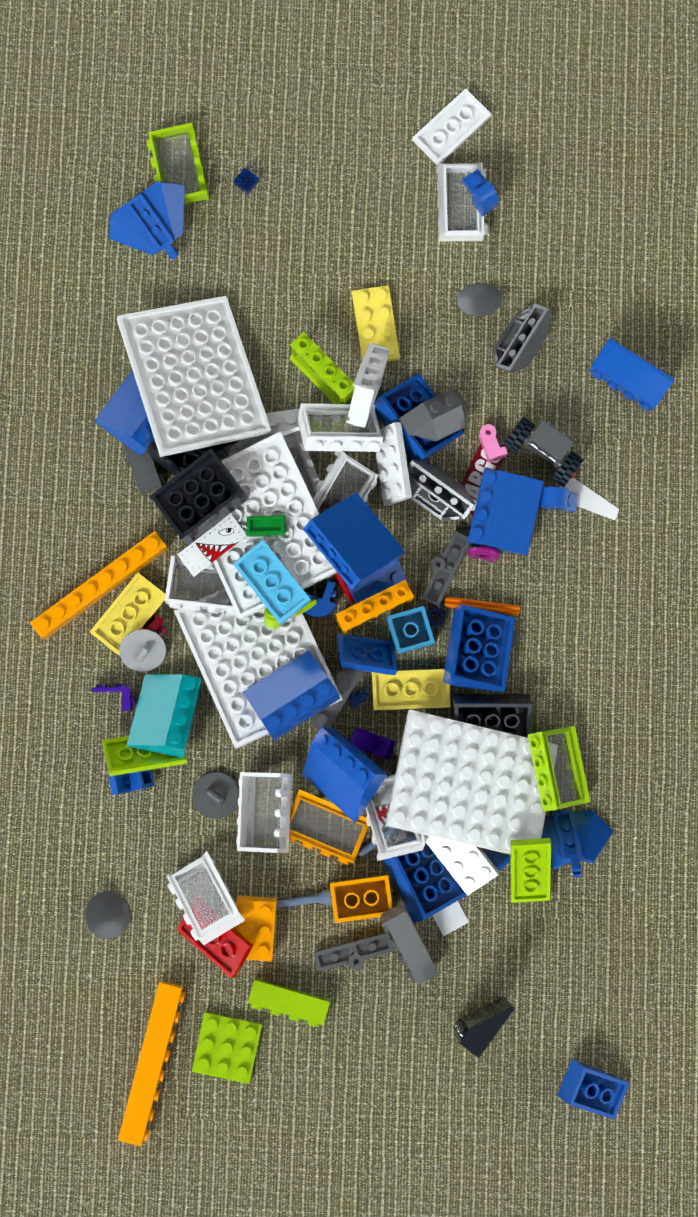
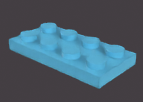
M264 540L233 563L234 567L280 625L312 601Z

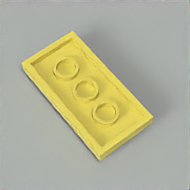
M389 285L353 290L352 299L362 360L369 343L390 349L387 362L400 360Z
M137 572L91 629L90 633L120 656L119 649L123 638L132 631L144 628L164 603L166 594Z
M445 669L397 671L395 676L372 672L373 711L450 708V684L442 683Z

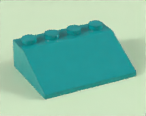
M145 674L127 746L184 758L201 692L202 678L183 674Z

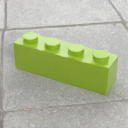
M255 978L248 1003L254 1009H270L269 1013L281 1016V1013L289 1015L288 1018L291 1020L300 1021V1019L308 1021L307 1024L319 1027V1024L324 1025L330 1000Z

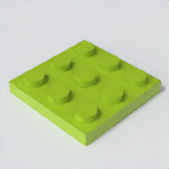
M204 1012L192 1072L250 1084L262 1024Z

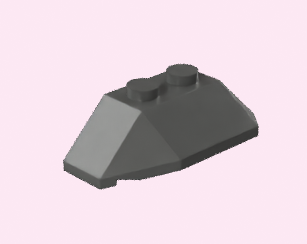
M534 303L530 308L523 310L512 318L493 348L496 368L513 373L530 365L548 336L549 308Z
M451 389L423 402L400 417L399 420L408 435L438 441L467 426L468 406L460 392Z
M414 459L408 466L412 494L410 499L441 521L465 520L475 506V502L466 488L435 465Z

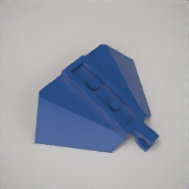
M157 181L118 208L110 216L109 239L151 255L165 249L171 260L178 257L179 253L171 243L179 238L184 230L185 185Z
M564 810L552 812V815L545 816L541 838H550L551 868L555 870L566 863H570L573 878L581 877L579 861L594 864L612 836L613 830L592 810L577 812Z

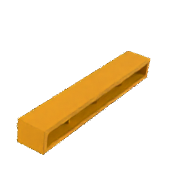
M154 531L35 618L30 624L43 640H46L168 550L167 546L156 531Z
M160 981L158 984L118 1141L141 1146L143 1141L148 1140L150 1129H147L149 1121L152 1122L155 1110L152 1109L153 1102H157L160 1090L157 1087L159 1082H163L165 1070H162L164 1062H168L170 1050H167L169 1042L173 1043L176 1031L172 1029L174 1023L179 1021L181 1012L177 1010L179 1003L183 1004L185 998L184 986Z

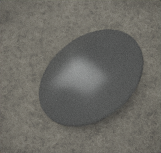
M484 283L465 287L457 297L458 307L464 313L471 316L492 314L499 309L502 303L500 291L494 286Z
M208 773L202 776L194 786V805L202 815L208 818L219 819L226 817L234 811L238 804V787L235 781L224 773Z
M105 891L96 894L90 899L86 906L85 919L87 926L96 936L112 939L120 936L128 927L130 910L128 904L120 895Z

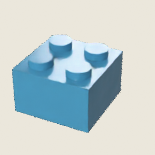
M424 606L387 616L386 620L397 655L435 644Z

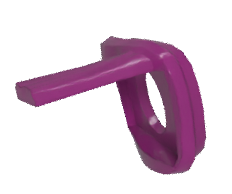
M490 547L469 548L467 551L469 559H484L496 563L500 558V552Z

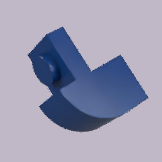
M476 169L462 179V183L473 196V205L482 217L498 207V195L491 182H487L479 169Z
M543 487L539 509H558L576 512L577 493L571 492L566 488Z
M328 581L322 599L307 594L310 599H316L317 602L316 605L302 614L315 619H322L332 614L337 605L330 602L331 599H335L338 589H335L336 583Z
M152 770L108 776L112 795L155 786Z

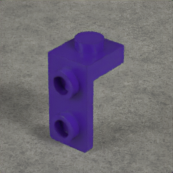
M96 684V688H91L93 693L122 692V711H132V707L136 705L135 695H132V688L127 687V684H115V687H108V684Z
M358 727L354 728L350 742L356 748L388 760L391 758L396 741L375 735Z

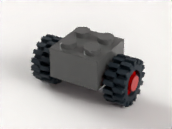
M523 416L509 434L504 445L516 453L525 442V447L554 468L559 467L552 480L564 488L575 475L584 459L571 451L563 462V457L574 443L571 441L572 438L564 432L561 434L557 431L556 426L551 422L543 420L529 438L528 436L536 425Z

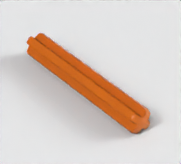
M449 596L444 601V606L450 608H457L463 604L504 615L518 616L520 613V606Z

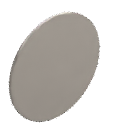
M139 629L130 632L123 638L119 652L123 663L127 667L135 671L145 672L157 668L163 662L166 655V646L161 636L154 631Z

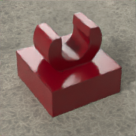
M156 613L144 626V629L156 631L161 636L167 632L161 626L165 620Z

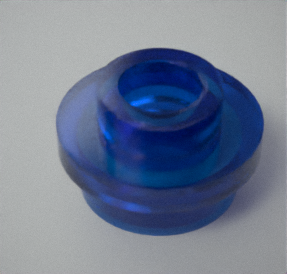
M433 607L426 613L431 626H440L445 620V613L438 607ZM437 614L439 619L433 620L432 615Z

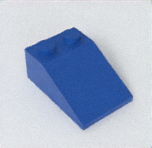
M572 1059L557 1096L571 1106L615 1120L630 1083L591 1065Z

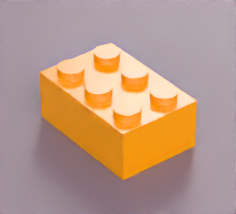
M387 874L330 882L335 923L382 917V913L393 908Z
M238 895L236 907L245 921L235 926V930L254 945L246 960L272 961L277 898Z

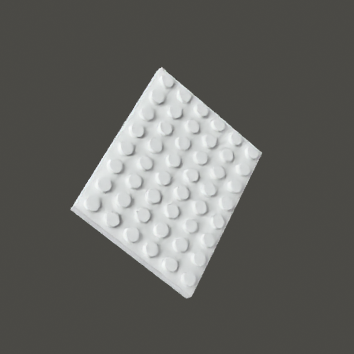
M226 296L117 316L119 329L160 457L270 434L271 428Z
M281 432L222 460V463L250 498L231 512L245 533L247 530V516H286V536H246L213 562L240 620L264 609L266 606L234 567L233 563L262 540L267 543L302 589L338 573L303 530L306 524L320 513Z
M225 588L197 600L232 605ZM182 607L174 611L235 749L269 734L243 692L308 650L339 693L303 614L291 617L279 628L271 629L264 624V609L242 620L238 616L226 614L227 612L225 611L209 613L207 612L208 609L192 611L188 610V607ZM339 693L340 699L337 700L336 702H334L333 704H335V703H337V702L343 700L342 697H341V695H340V693Z
M408 710L385 826L510 854V840L541 838L546 811L543 812L528 738ZM549 743L554 768L557 745Z

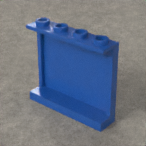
M357 492L315 516L303 528L351 590L390 562L397 561L405 552Z

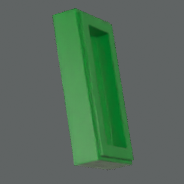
M247 516L246 536H286V516Z

